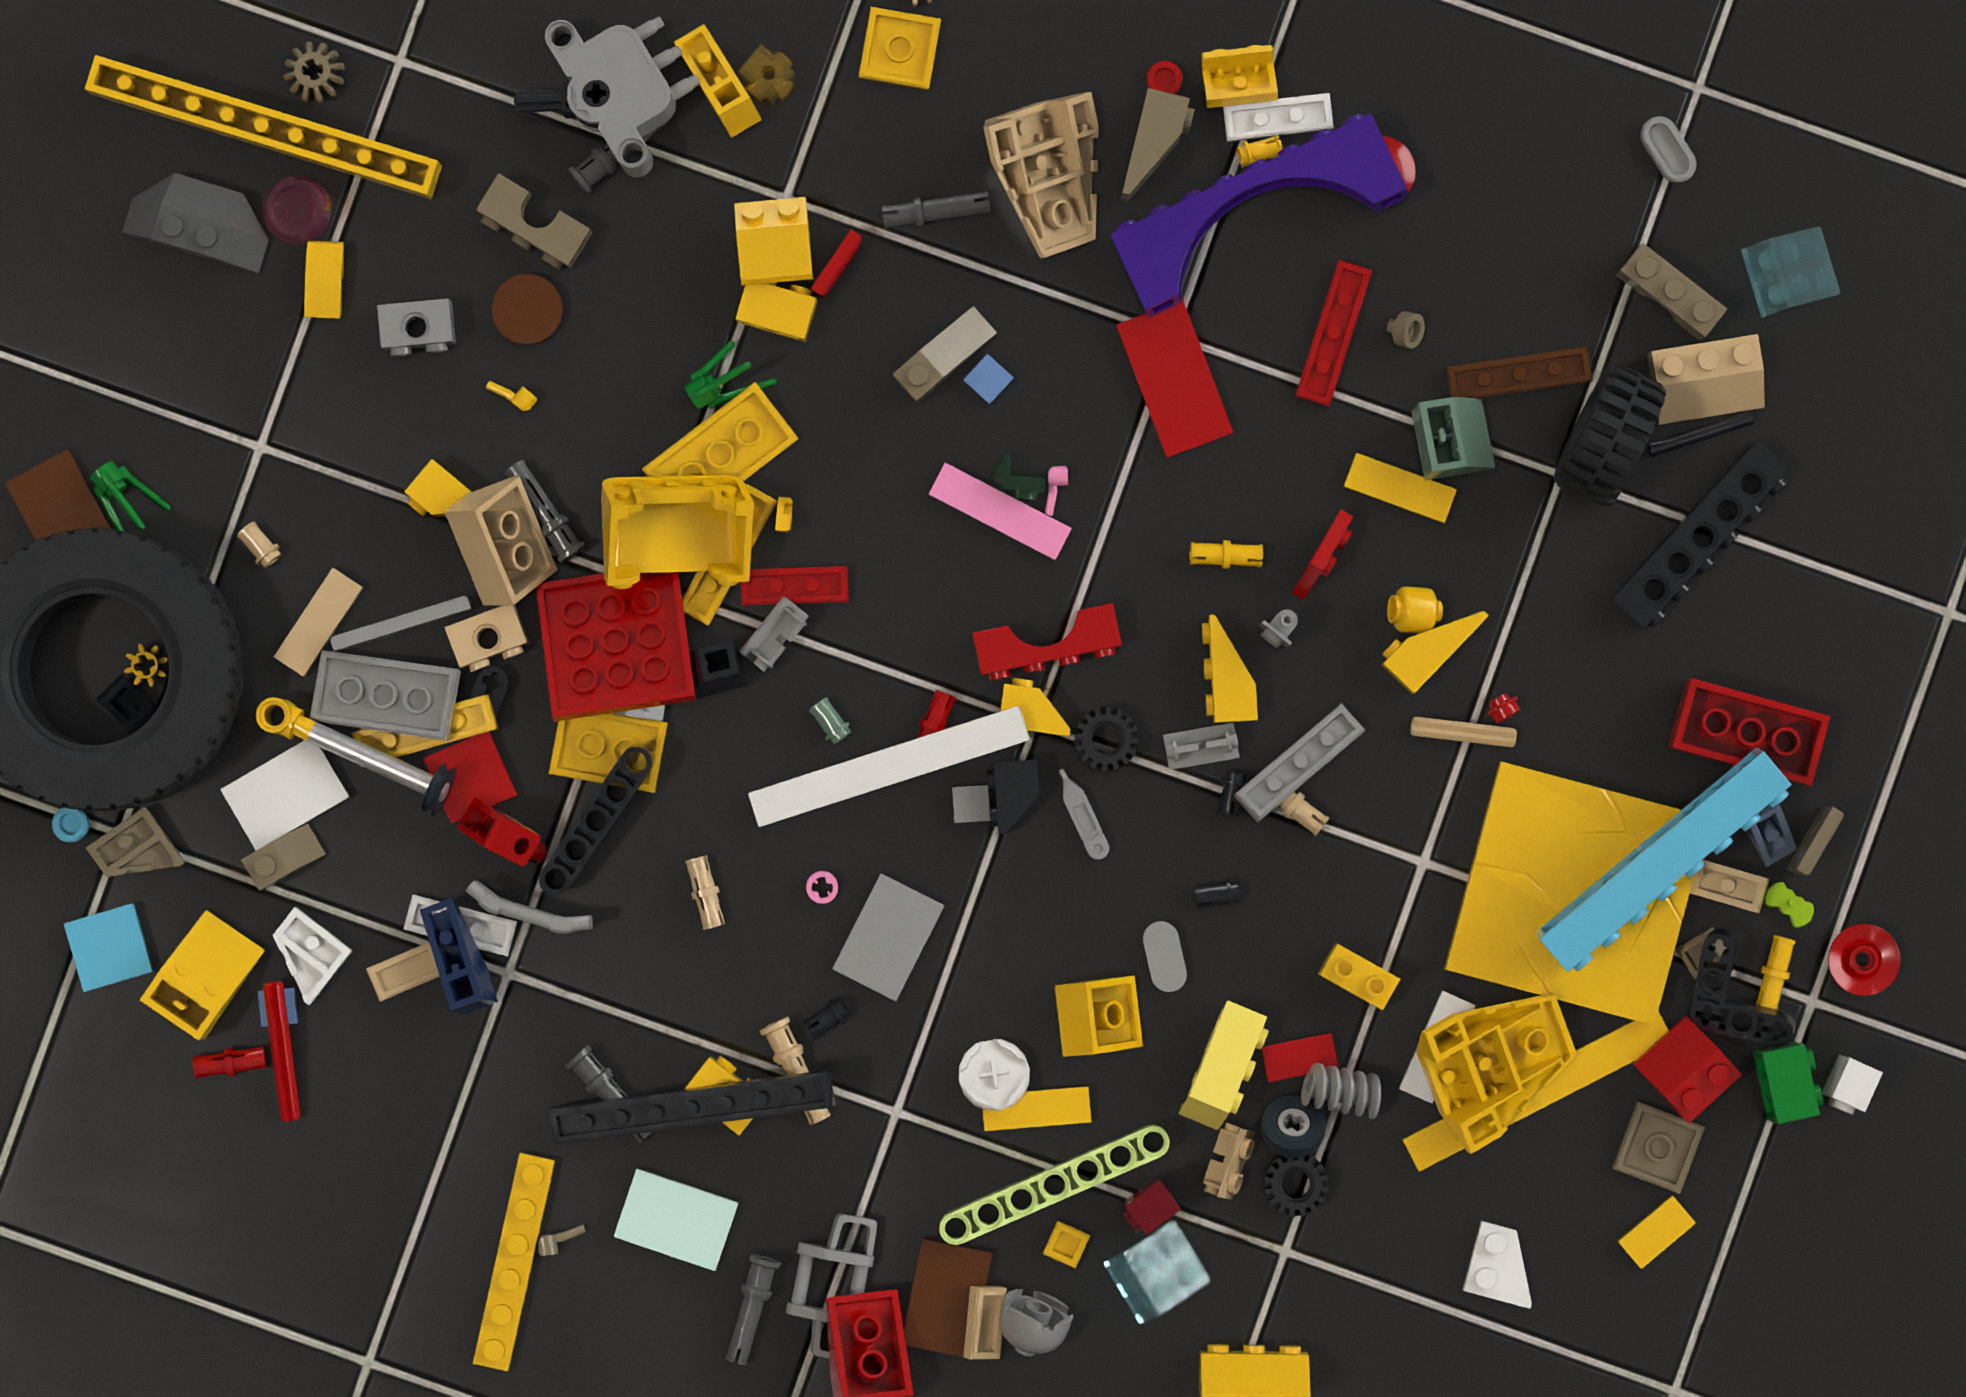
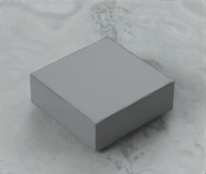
M988 785L952 787L954 823L990 821Z

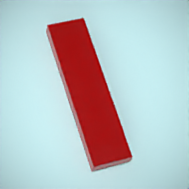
M1338 260L1295 397L1323 406H1330L1373 270Z

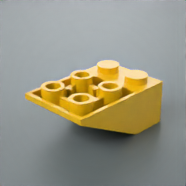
M206 910L157 973L140 998V1001L197 1040H203L210 1033L255 967L265 949Z

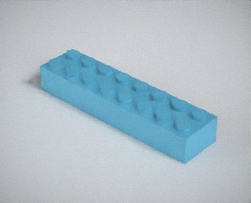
M1756 747L1535 932L1536 935L1567 972L1572 968L1579 971L1593 959V956L1590 954L1600 945L1604 948L1608 947L1621 936L1618 930L1628 921L1634 925L1649 912L1646 906L1653 900L1658 898L1660 901H1663L1677 889L1674 883L1684 874L1688 878L1696 874L1705 865L1702 859L1713 851L1717 855L1733 842L1730 836L1739 828L1746 831L1757 823L1761 818L1758 813L1767 805L1773 808L1781 803L1789 795L1786 789L1792 784L1766 753Z

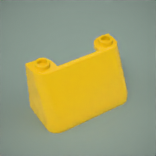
M731 475L614 477L605 479L602 482L604 579L607 586L628 589L640 581V573L709 571L710 575L719 584L725 586L737 585L739 582H749L754 501L741 478Z

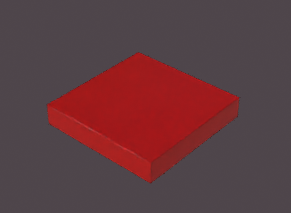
M490 731L475 735L423 758L429 774L434 775L444 763L447 770H451L454 767L456 769L453 786L443 804L451 824L461 821L474 797L493 807L518 796Z

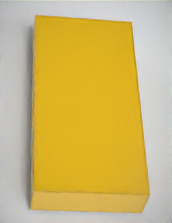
M1671 1195L1617 1240V1242L1637 1266L1643 1269L1695 1225L1696 1222L1675 1197Z

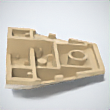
M1084 92L1037 102L985 120L983 128L991 163L1039 257L1046 258L1095 240L1097 194H1092L1093 172L1098 171V160H1093L1094 138H1098L1099 126L1092 93Z

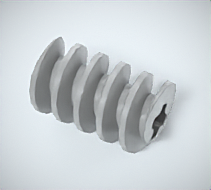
M1316 1062L1310 1067L1304 1079L1301 1101L1303 1106H1307L1311 1097H1313L1315 1108L1320 1109L1324 1101L1328 1100V1110L1332 1112L1335 1111L1339 1102L1341 1103L1343 1114H1348L1351 1106L1354 1105L1357 1117H1361L1365 1108H1368L1369 1118L1374 1119L1378 1114L1381 1103L1380 1079L1374 1073L1365 1075L1364 1072L1358 1070L1352 1073L1350 1069L1342 1068L1338 1070L1333 1065L1325 1068L1323 1064Z

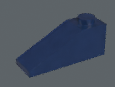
M449 898L420 909L450 1011L467 1014L497 1003L488 968L455 899Z

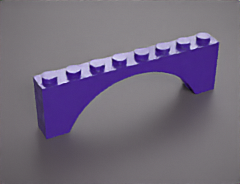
M1370 113L1364 117L1363 114L1354 115L1343 122L1344 126L1336 130H1322L1314 134L1308 143L1299 147L1297 144L1287 146L1278 152L1279 156L1267 162L1264 159L1257 160L1249 164L1245 168L1246 171L1233 177L1232 174L1220 177L1214 181L1213 187L1202 192L1199 189L1190 191L1180 198L1181 202L1170 207L1167 205L1158 206L1148 213V217L1140 221L1128 220L1118 225L1115 229L1116 232L1110 235L1148 318L1181 303L1184 275L1197 245L1222 216L1250 198L1266 192L1291 187L1323 188L1350 196L1365 204L1376 213L1409 198L1407 187L1372 114Z

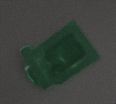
M1004 454L1003 462L996 461L995 483H1002V491L1016 492L1015 498L1023 500H1037V494H1044L1045 478L1010 475L1011 454Z

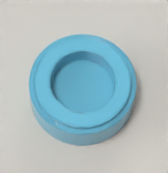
M64 807L56 812L52 820L54 834L65 842H77L83 839L90 827L89 818L83 810Z

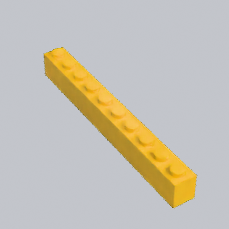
M98 55L94 57L85 85L87 92L100 98L431 200L442 168L439 161Z

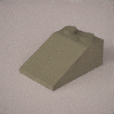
M1148 88L1121 196L1122 202L1128 203L1179 143L1181 133L1189 134L1195 110L1188 108L1190 98Z

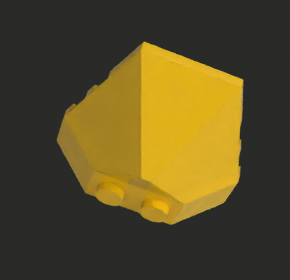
M1552 993L1451 1014L1421 1032L1416 1050L1439 1113L1470 1154L1500 1138L1508 1130L1506 1125L1519 1111L1524 1113L1531 1105L1530 1099L1543 1086L1547 1088L1577 1057L1557 998Z

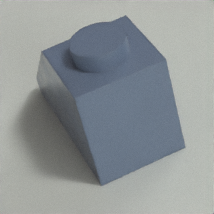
M1779 804L1773 808L1770 805L1763 808L1758 813L1761 817L1760 820L1746 830L1766 867L1798 850Z

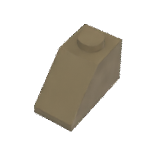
M308 823L270 842L241 859L258 890L263 891L323 857L326 853Z

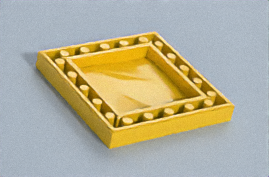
M1499 762L1444 969L1538 995L1552 993L1556 996L1557 1000L1654 1026L1694 875L1688 878L1684 874L1674 883L1677 889L1663 901H1660L1658 898L1653 900L1646 906L1649 912L1634 925L1630 921L1618 930L1621 936L1606 948L1602 945L1598 946L1590 953L1593 959L1579 971L1572 968L1567 972L1541 942L1535 932L1681 810L1509 763Z

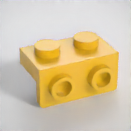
M1251 45L1246 48L1230 50L1216 49L1201 54L1202 77L1207 108L1278 100L1272 45Z

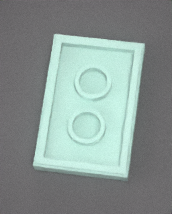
M637 1168L614 1237L716 1271L739 1202Z

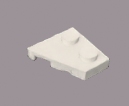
M297 907L293 908L273 934L279 950L285 957L289 971L294 976L303 995L302 998L308 1005L313 1003L353 951Z
M1481 1221L1462 1290L1530 1309L1532 1302L1517 1231Z

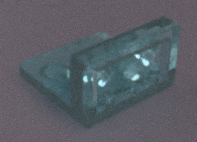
M1820 227L1770 238L1741 249L1762 318L1795 306L1840 294Z
M1176 1221L1167 1223L1133 1247L1113 1255L1103 1262L1139 1324L1162 1315L1210 1282L1209 1276Z

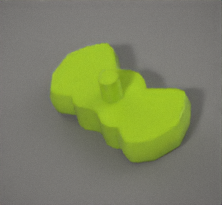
M1782 881L1775 882L1766 889L1764 895L1765 907H1778L1782 914L1790 916L1794 928L1804 927L1811 922L1814 914L1813 903L1796 896L1793 890L1788 889Z

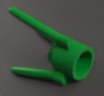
M733 341L728 342L701 369L691 374L692 381L684 385L688 396L698 410L706 405L711 409L722 402L731 400L749 387L746 386L718 395L722 392L720 386L751 367L750 362L743 363L717 379L712 374L705 376L735 346ZM772 378L756 384L762 390L776 385L777 379Z
M109 461L90 476L91 481L96 486L93 491L100 498L116 530L124 531L109 498L112 499L114 497L138 529L143 530L145 528L138 514L122 494L127 488L124 481L130 483L163 510H170L169 504L132 476L124 465L118 468L113 461Z

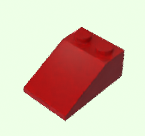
M898 1290L826 1298L830 1377L833 1397L914 1396Z

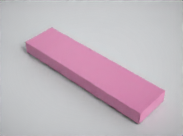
M944 463L929 492L930 496L1053 560H1056L1072 529L947 463Z

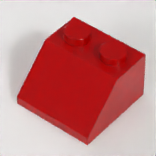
M1687 1016L1681 1018L1632 1063L1671 1108L1688 1123L1694 1120L1742 1076L1722 1051Z

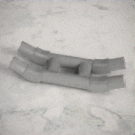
M474 880L465 890L489 913L502 914L541 926L557 934H568L575 931L593 929L592 915L562 917L497 896L479 880Z

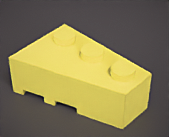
M1227 1000L1207 1043L1198 1071L1195 1072L1192 1079V1086L1184 1104L1182 1103L1178 1114L1215 1130L1220 1128L1230 1112L1236 1114L1244 1095L1238 1092L1242 1080L1249 1081L1256 1062L1251 1060L1254 1049H1262L1269 1030L1263 1028L1267 1016Z

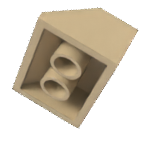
M1758 334L1656 350L1647 354L1650 378L1661 383L1666 390L1665 401L1657 419L1658 425L1765 408L1764 367Z
M513 476L468 493L444 511L483 605H515L558 570L520 476Z

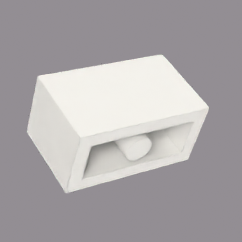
M1838 1055L1822 1090V1094L1830 1098L1828 1105L1852 1115L1855 1109L1865 1112L1883 1072L1850 1057Z

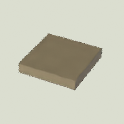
M1822 807L1786 869L1796 875H1810L1843 819L1844 813L1834 807Z
M1636 1101L1612 1169L1680 1194L1705 1127L1694 1122L1688 1123L1683 1118Z

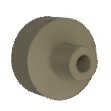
M1403 311L1397 316L1396 320L1390 319L1387 324V331L1392 333L1393 341L1397 346L1413 349L1419 345L1423 338L1425 323L1420 314Z

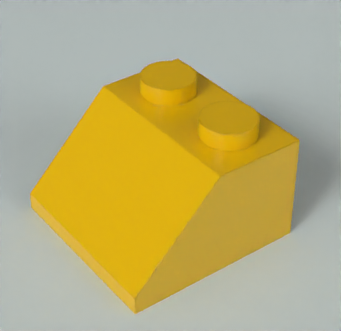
M806 197L734 203L741 285L813 279Z
M1135 975L1055 985L1063 1057L1094 1055L1143 1047Z

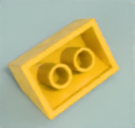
M1208 1344L1207 1350H1200L1199 1352L1200 1397H1311L1309 1355L1307 1352H1301V1346L1280 1345L1279 1351H1265V1345H1243V1351H1229V1345Z

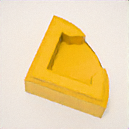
M778 497L776 532L789 533L791 531L793 508L791 497Z

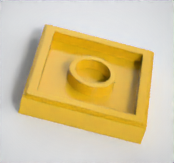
M871 7L858 77L860 79L929 90L941 19Z

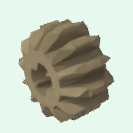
M306 42L305 54H302L298 48H294L292 52L298 60L296 62L290 59L285 61V65L294 71L284 74V79L288 82L295 81L291 85L290 91L293 94L302 91L303 101L308 102L314 92L316 101L322 103L324 100L322 91L326 90L330 96L334 97L336 91L331 87V84H344L343 78L334 74L344 71L345 66L343 63H334L339 57L336 50L326 55L327 45L325 43H320L315 52L313 44ZM314 64L320 70H323L322 74L317 73L319 78L316 80L306 75L307 70L312 71L309 67Z

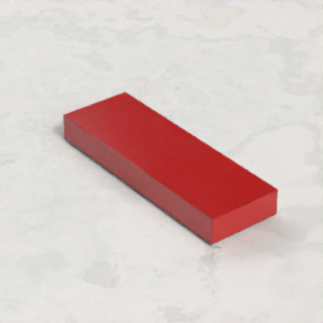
M848 566L750 569L749 582H740L741 606L777 605L783 596L794 604L849 602Z

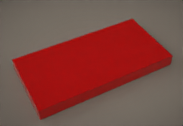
M1183 299L1180 304L1150 318L1145 313L1116 324L1166 459L1234 433Z

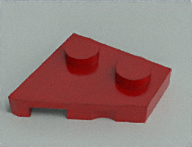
M1340 510L1308 563L1309 565L1294 587L1293 594L1304 600L1320 574L1325 577L1328 576L1337 561V558L1331 555L1335 548L1342 551L1352 534L1347 529L1353 518L1352 515Z

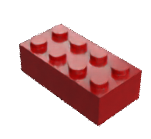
M1689 678L1685 681L1667 748L1735 766L1757 747L1766 753L1789 782L1803 786H1812L1831 716Z

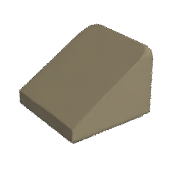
M1713 927L1708 928L1676 948L1694 979L1697 978L1703 943L1707 935L1712 930H1715ZM1717 939L1715 944L1710 945L1716 947L1713 962L1720 963L1721 955L1724 949L1727 948L1723 945L1721 939Z

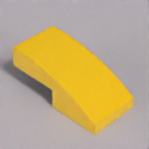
M308 240L304 317L340 319L342 315V279L344 277V242Z

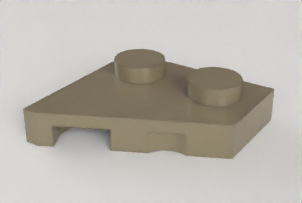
M146 806L86 847L106 877L178 867L185 863V860Z

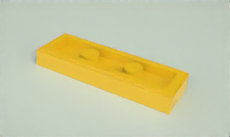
M1355 453L1343 486L1443 524L1447 519L1457 489L1433 480L1425 481L1422 476L1359 453Z
M1089 1087L1026 1091L1024 1097L1012 1107L1001 1111H986L983 1109L984 1131L1090 1123Z

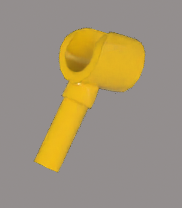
M489 381L486 385V389L505 397L522 411L530 410L538 400L524 386L514 394L511 390L492 381Z

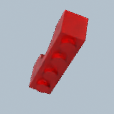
M1113 603L1078 610L1071 632L1063 640L1050 646L1038 647L1026 644L1013 634L1008 625L973 633L981 676L989 674L990 681L1011 677L1010 670L1024 667L1025 674L1045 670V662L1059 660L1060 666L1081 662L1080 655L1094 652L1095 659L1115 655V647L1122 646Z

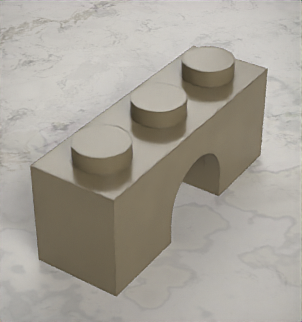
M498 173L476 209L483 216L480 222L498 233L501 228L513 234L511 241L527 251L532 246L544 253L541 259L560 270L561 266L565 265L571 269L592 235L591 229L560 210L552 223L546 227L535 228L528 225L524 219V209L532 195L529 191Z
M1644 243L1637 247L1616 274L1617 277L1643 297L1648 296L1662 305L1672 314V319L1699 341L1708 335L1727 310L1725 306Z

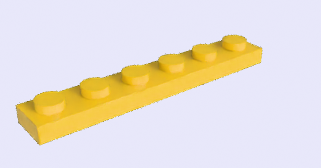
M522 1152L519 1153L473 1364L509 1371L556 1160Z

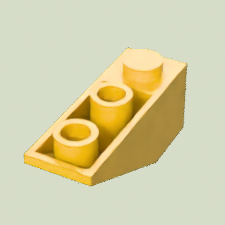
M1209 615L1208 623H1202L1203 644H1209L1210 658L1204 659V679L1211 680L1212 694H1205L1206 716H1213V723L1257 721L1256 683L1217 617Z

